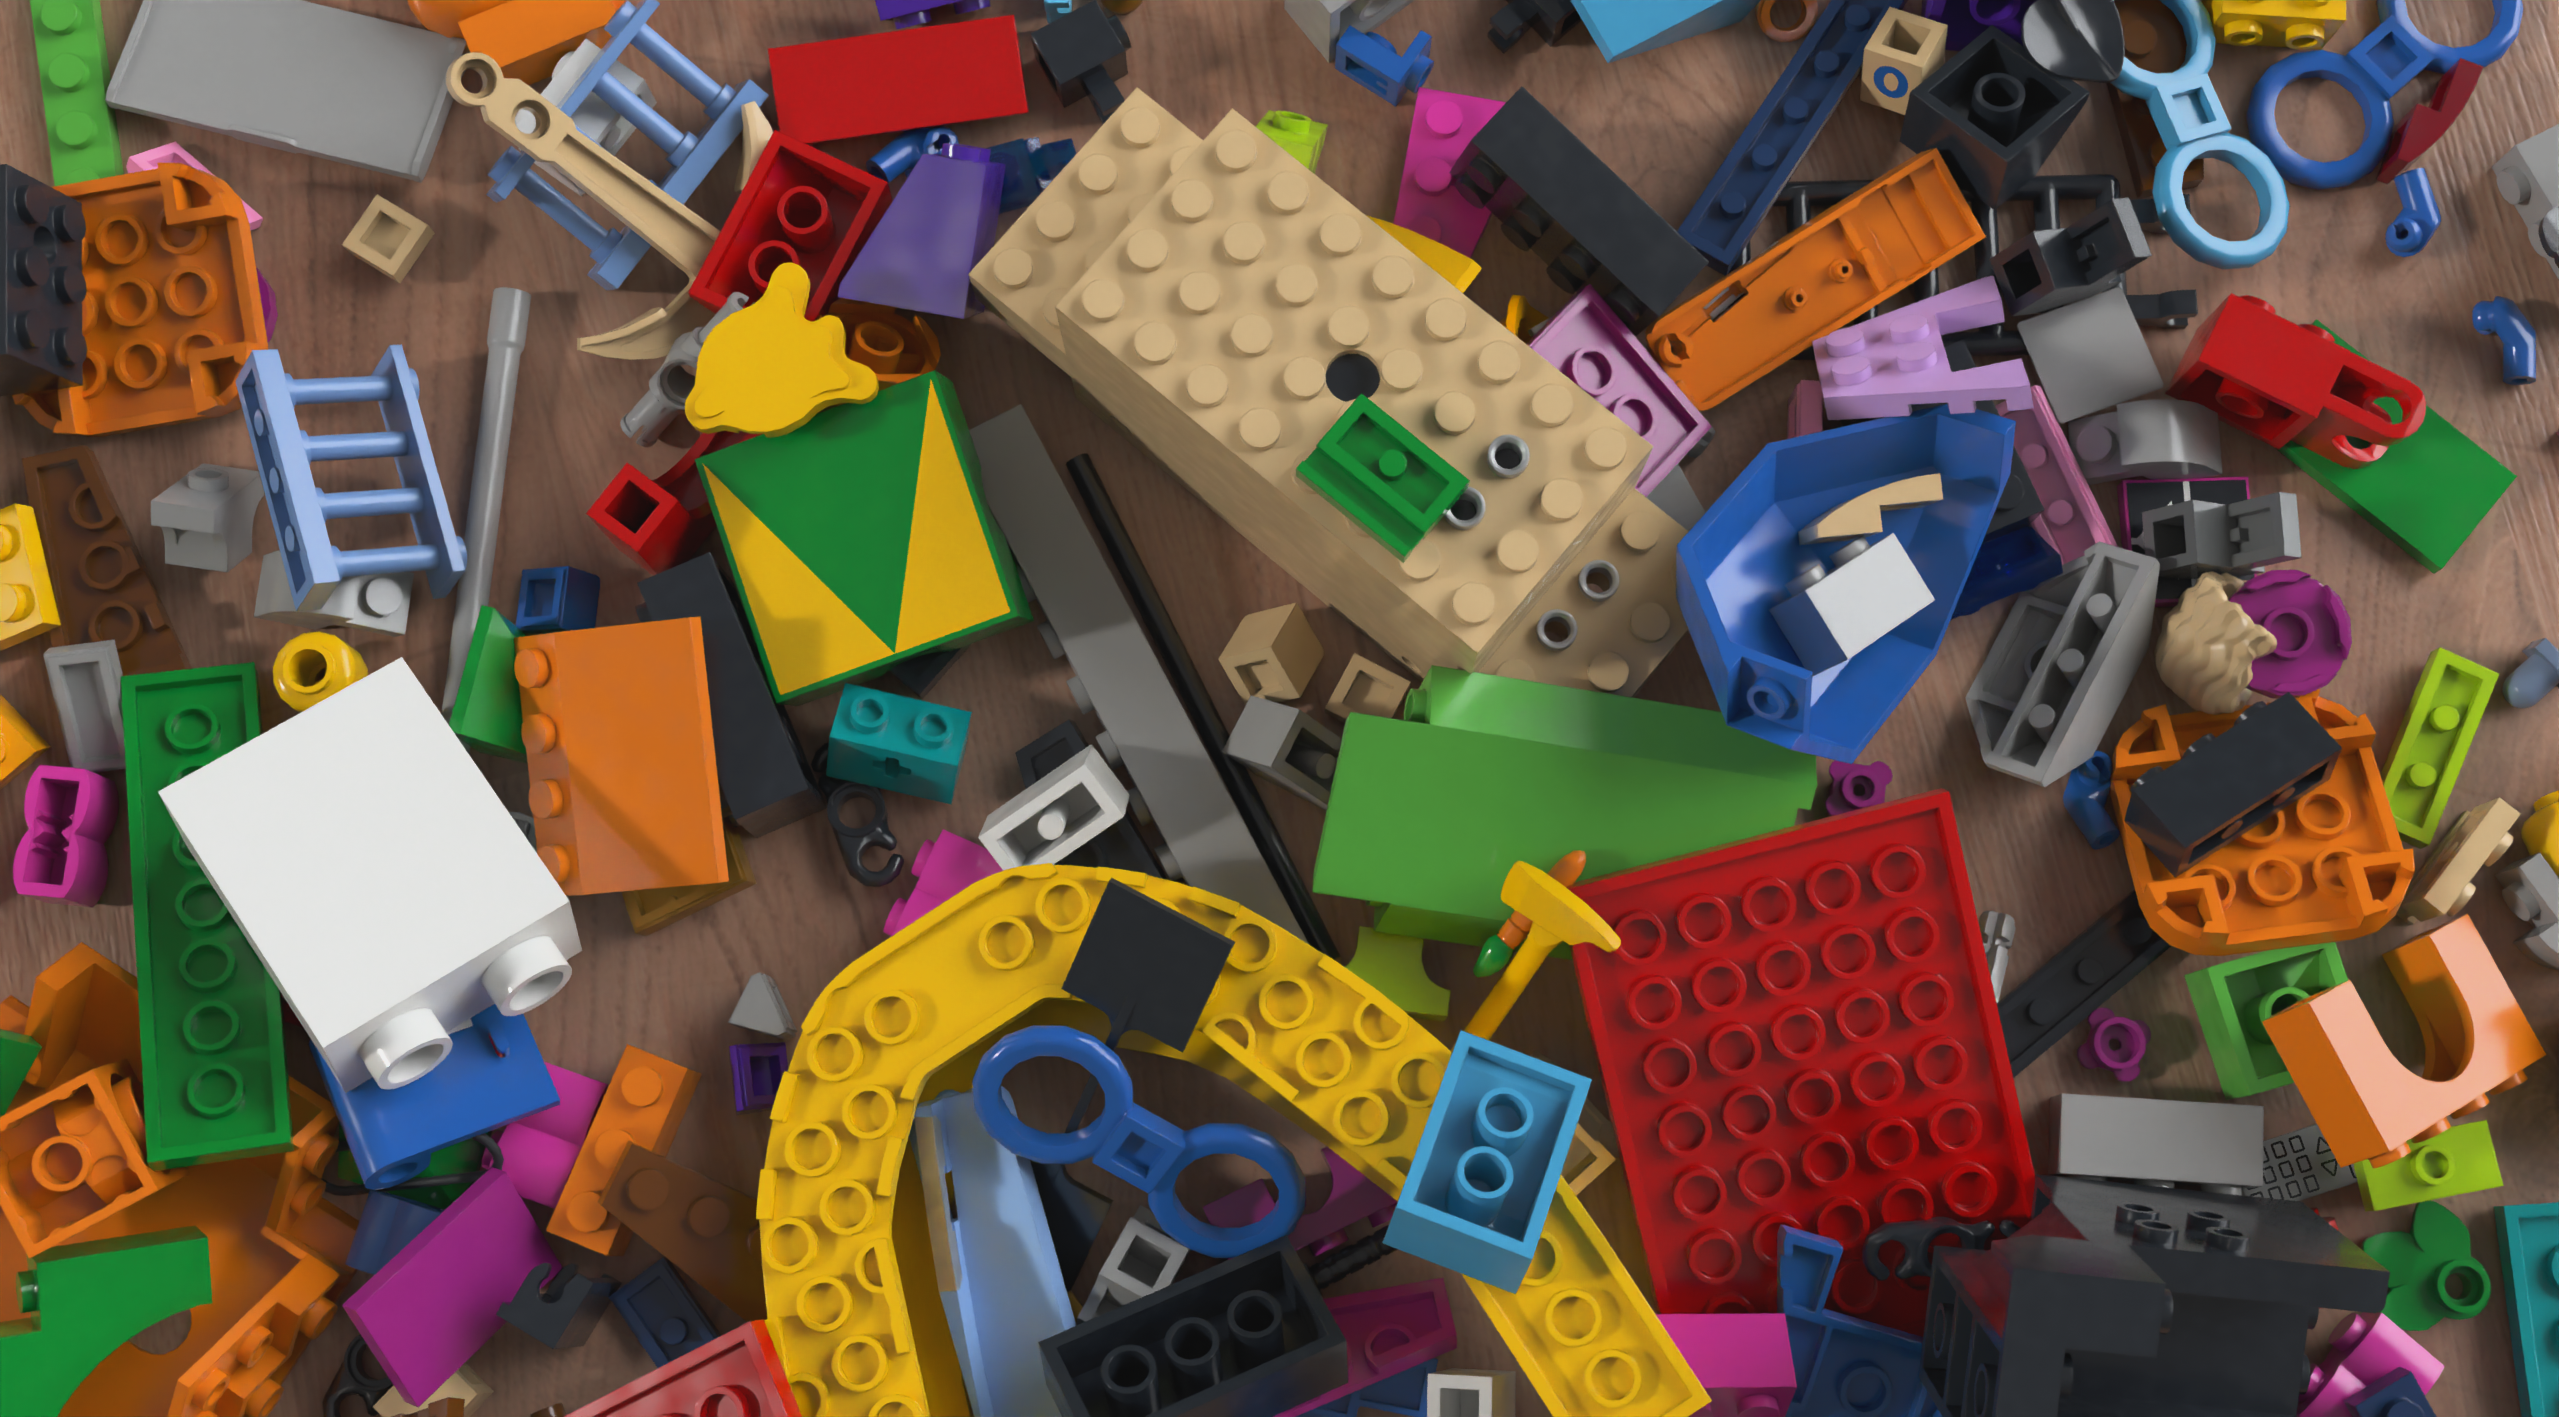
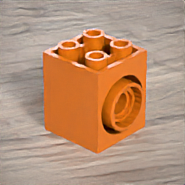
M127 1059L91 1069L0 1117V1207L29 1259L190 1174L186 1167L153 1171L149 1167L146 1150L143 1085L139 1082Z

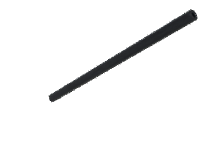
M1088 453L1080 454L1070 459L1066 463V467L1258 850L1307 942L1333 960L1338 959L1341 956L1247 769L1222 752L1230 735Z

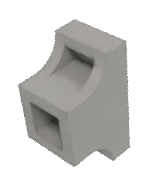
M202 463L152 499L151 525L160 526L163 531L165 564L229 572L252 553L254 515L259 501L264 496V488L259 471Z
M1140 1205L1134 1217H1130L1099 1272L1096 1283L1077 1318L1076 1325L1172 1285L1191 1250L1178 1243L1163 1231L1153 1212Z

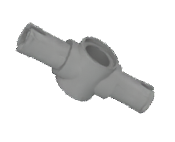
M733 292L727 298V302L705 327H696L692 332L684 333L675 340L663 365L649 380V391L620 421L623 432L630 439L641 426H644L642 429L643 433L638 437L636 443L645 448L652 447L678 414H685V402L695 385L696 376L687 373L681 365H689L697 369L698 356L703 342L709 333L730 314L742 310L749 297L740 292Z

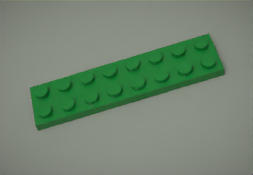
M255 662L121 676L147 1163L153 1171L294 1151L282 993L186 846L158 791L263 734L259 680Z

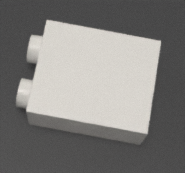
M402 657L158 791L186 846L345 1093L372 1077L381 1089L386 1090L405 1086L421 1078L439 1065L451 1051L453 1042L447 1034L448 1031L493 1004L497 1006L504 1016L520 1015L538 1007L565 986L572 975V968L567 960L582 951L570 901Z

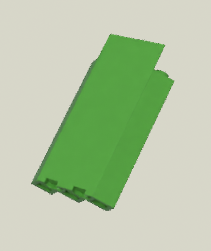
M1432 665L1419 689H1410L1405 703L1404 720L1350 712L1347 717L1313 873L1312 893L1365 900L1367 906L1375 907V932L1483 947L1489 937L1499 933L1501 927L1508 918H1511V914L1515 911L1505 904L1500 896L1504 881L1516 861H1524L1547 874L1565 855L1574 850L1585 851L1586 864L1583 872L1576 880L1577 882L1794 826L1798 808L1811 810L1817 788L1816 756L1787 749L1727 726L1722 712L1484 673L1473 672L1470 674L1465 670ZM1524 941L1514 948V952H1518ZM1564 941L1547 956L1573 960L1569 944Z

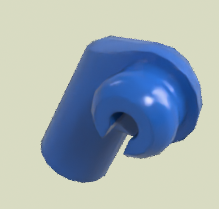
M944 126L904 131L867 160L866 168L869 174L889 184L906 169H914L922 154H941L943 143L959 144L958 138L950 128Z
M2425 168L2412 169L2394 178L2403 209L2393 223L2388 226L2385 239L2388 249L2396 256L2408 257L2422 251L2441 222V215Z
M2496 296L2494 301H2479L2472 311L2473 326L2477 332L2483 335L2497 332L2503 343V382L2510 385H2525L2535 382L2536 332L2511 299Z
M2098 750L2095 751L2092 758L2071 771L2063 795L2064 807L2094 850L2109 846L2120 835V830L2105 810L2110 793V777L2113 773V762L2106 753Z

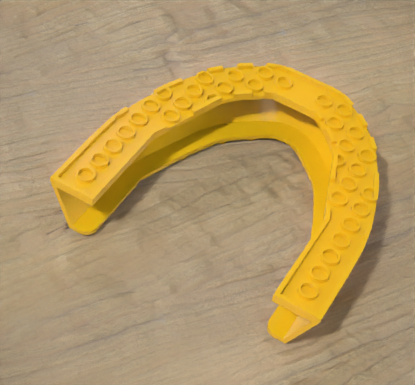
M1052 863L1006 869L971 884L853 961L825 987L801 1025L803 1029L795 1048L788 1072L784 1071L770 1115V1119H773L767 1146L765 1167L760 1171L756 1219H759L762 1270L767 1319L764 1321L802 1417H973L969 1396L939 1294L923 1185L909 1139L917 1104L934 1100L944 1090H955L963 1093L973 1088L972 1080L983 1054L1006 1034L1032 1025H1060L1093 1035L1105 1044L1111 1032V1022L1108 1016L1099 1008L1061 988L1111 878L1235 942L1183 1053L1139 1030H1129L1123 1033L1116 1048L1188 1061L1227 1078L1325 1144L1396 1201H1398L1452 1052L1376 988L1325 953L1320 952L1287 930L1240 903L1203 889L1141 872L1106 867L1053 865ZM952 1171L945 1173L949 1205L952 1210L955 1192ZM1560 1175L1533 1259L1516 1294L1462 1274L1553 1417H1688L1712 1401L1622 1262L1562 1175Z

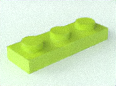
M2441 647L2430 652L2380 774L2401 841L2419 849L2430 846L2499 676V673Z

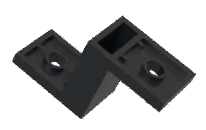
M8 164L0 165V396L83 386V362L86 359L87 346L82 334V301L86 296V282L82 273V240L86 233V223L82 213V203Z

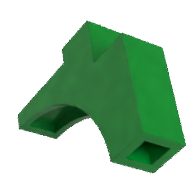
M188 1226L54 1246L30 1259L27 1256L28 1271L16 1273V1292L20 1313L31 1312V1317L0 1322V1417H57L80 1383L102 1360L121 1344L147 1327L171 1315L199 1305L211 1304L212 1288L208 1237L196 1226Z

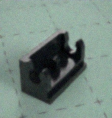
M542 1263L529 1272L511 1302H503L496 1313L502 1319L552 1349L580 1347L585 1345L610 1304L609 1296L619 1289L622 1282L607 1273H604L600 1278H588L581 1273L577 1274L579 1265L571 1263L563 1267L556 1274L545 1293H540L541 1283L549 1277L552 1268L550 1263Z

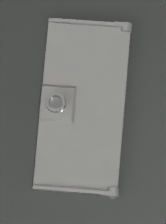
M143 0L108 86L105 101L110 108L232 136L237 140L282 151L311 155L422 183L454 100L446 85L447 70L454 60L470 53V50L463 38H447L436 32L303 0ZM466 70L462 73L461 78L464 77Z

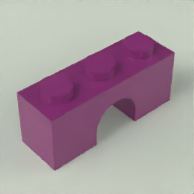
M1329 1147L1321 1149L1320 1152L1332 1177L1330 1196L1319 1210L1301 1215L1294 1232L1288 1236L1295 1251L1308 1245L1313 1257L1348 1241L1349 1238L1344 1227L1364 1217H1368L1372 1228L1391 1220L1398 1202ZM1261 1178L1203 1206V1210L1210 1225L1219 1228H1241L1259 1222L1274 1209L1276 1203L1273 1201Z

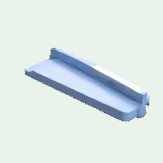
M1001 1086L1003 1100L1011 1114L1018 1118L1009 1091ZM973 1088L963 1093L955 1090H944L934 1100L917 1104L909 1139L923 1185L939 1294L974 1417H1062L1046 1385L1038 1342L1075 1327L1076 1322L1031 1162L1027 1158L1011 1153L987 1133L974 1109ZM952 1171L958 1218L953 1219L945 1181V1173Z

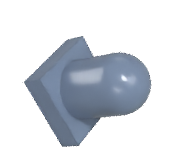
M2547 638L2532 641L2522 650L2528 659L2514 670L2503 683L2502 692L2505 700L2516 708L2532 707L2554 687L2557 686L2559 688V650Z

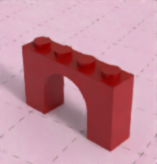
M725 430L711 434L702 433L677 464L654 480L649 479L627 462L586 514L622 553L653 576L685 563L691 559L717 526L695 459L761 434H749L743 431L735 433Z

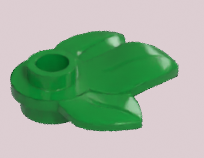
M2429 1200L2416 1204L2410 1233L2402 1231L2382 1232L2364 1239L2361 1243V1249L2390 1272L2388 1288L2390 1290L2387 1292L2385 1307L2380 1312L2402 1330H2428L2444 1317L2454 1320L2472 1318L2482 1312L2490 1299V1278L2482 1264L2471 1257V1242L2468 1228L2460 1218L2437 1202ZM2451 1274L2457 1275L2463 1285L2462 1293L2456 1299L2450 1297L2445 1289V1281Z

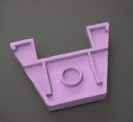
M1994 276L1978 279L1851 327L1833 331L1829 335L1813 340L1812 345L1828 420L1910 416L1912 413L1911 404L1947 402L1950 414L1975 413L1977 408L1976 401L2006 399L2008 411L2034 408L2030 383L2021 358L1952 372L1950 369L1941 335L2005 322L2002 300Z

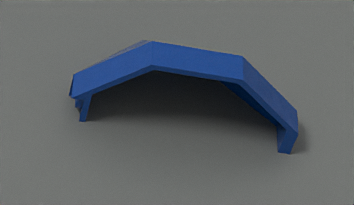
M1948 404L1912 411L1910 416L1885 417L1766 444L1677 544L1676 599L1727 726L1790 750L1849 764L1855 761L1938 652L2010 476L2016 421L1976 409L1975 413L1950 414ZM1940 473L1943 500L1922 508L1880 511L1883 532L1865 538L1868 544L1871 545L1894 533L1935 601L1848 660L1812 677L1813 672L1805 669L1769 609L1791 596L1785 586L1789 581L1820 564L1825 573L1835 567L1829 556L1853 540L1800 545L1798 532L1831 508L1861 494L1893 482Z

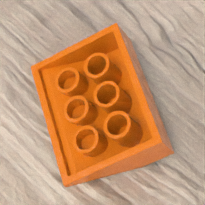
M701 617L553 632L514 638L516 653L514 671L519 682L523 718L521 736L526 747L530 782L528 800L533 813L537 854L566 896L728 882V867Z

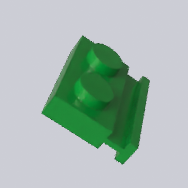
M1362 393L1318 442L1316 449L1296 468V476L1402 563L1408 559L1414 548L1422 539L1426 538L1461 497L1470 482L1469 479Z

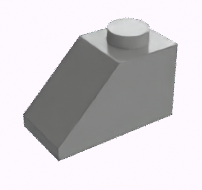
M1251 695L1222 752L1260 778L1327 811L1342 739L1300 709Z

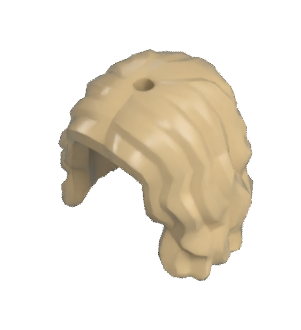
M2213 571L2205 572L2196 580L2194 587L2187 588L2182 593L2178 605L2163 617L2162 632L2154 650L2155 665L2165 685L2196 711H2203L2212 715L2233 713L2245 706L2253 692L2246 688L2253 678L2251 670L2252 661L2272 653L2277 648V639L2263 626L2254 624L2250 616L2243 611L2241 604L2228 601V598L2246 580L2238 579L2227 572L2221 575Z

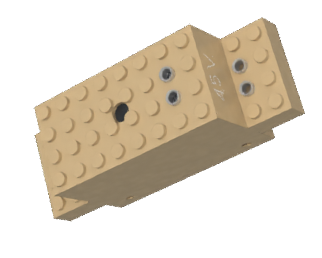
M1136 87L968 274L975 298L1072 378L1077 400L1421 683L1431 666L1434 665L1465 670L1470 674L1473 672L1634 698L1689 633L1688 626L1676 599L1677 544L1689 531L1635 489L1653 446L1233 108L1210 134L1202 140ZM1361 393L1470 480L1466 491L1426 538L1420 541L1404 563L1296 476V468L1299 464L1310 456L1316 449L1318 442ZM1587 584L1598 585L1603 592H1593L1588 588ZM1554 632L1558 634L1563 641H1550L1546 637L1545 633Z

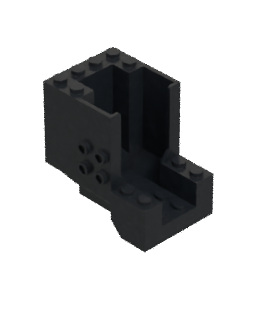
M2036 1174L2030 1222L2009 1238L1992 1241L1991 1250L1934 1245L1919 1378L1943 1417H2297L2299 1395L2306 1394L2310 1383V1363L2307 1355L2304 1354L2307 1329L2312 1330L2315 1328L2319 1308L2367 1313L2382 1311L2386 1304L2390 1272L2301 1201Z

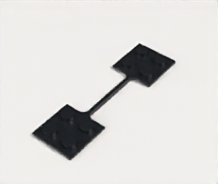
M1111 878L1061 989L1099 1008L1108 1016L1111 1022V1032L1105 1045L1112 1051H1115L1123 1033L1129 1030H1139L1183 1053L1235 942ZM1092 1073L1064 1133L1079 1130L1099 1086L1097 1078ZM1030 1160L1067 1292H1069L1076 1282L1114 1200L1073 1179L1068 1174L1065 1164H1041Z

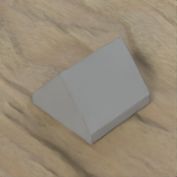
M761 972L752 975L728 1023L742 1029L784 1040L796 1037L797 1029L775 980Z

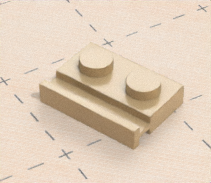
M2500 797L2474 807L2471 812L2468 810L2464 811L2411 880L2396 915L2409 925H2413L2417 919L2423 922L2445 914L2451 917L2459 912L2476 890V887L2470 881L2484 864L2489 867L2494 864L2511 845L2514 837L2508 833V830L2521 813Z

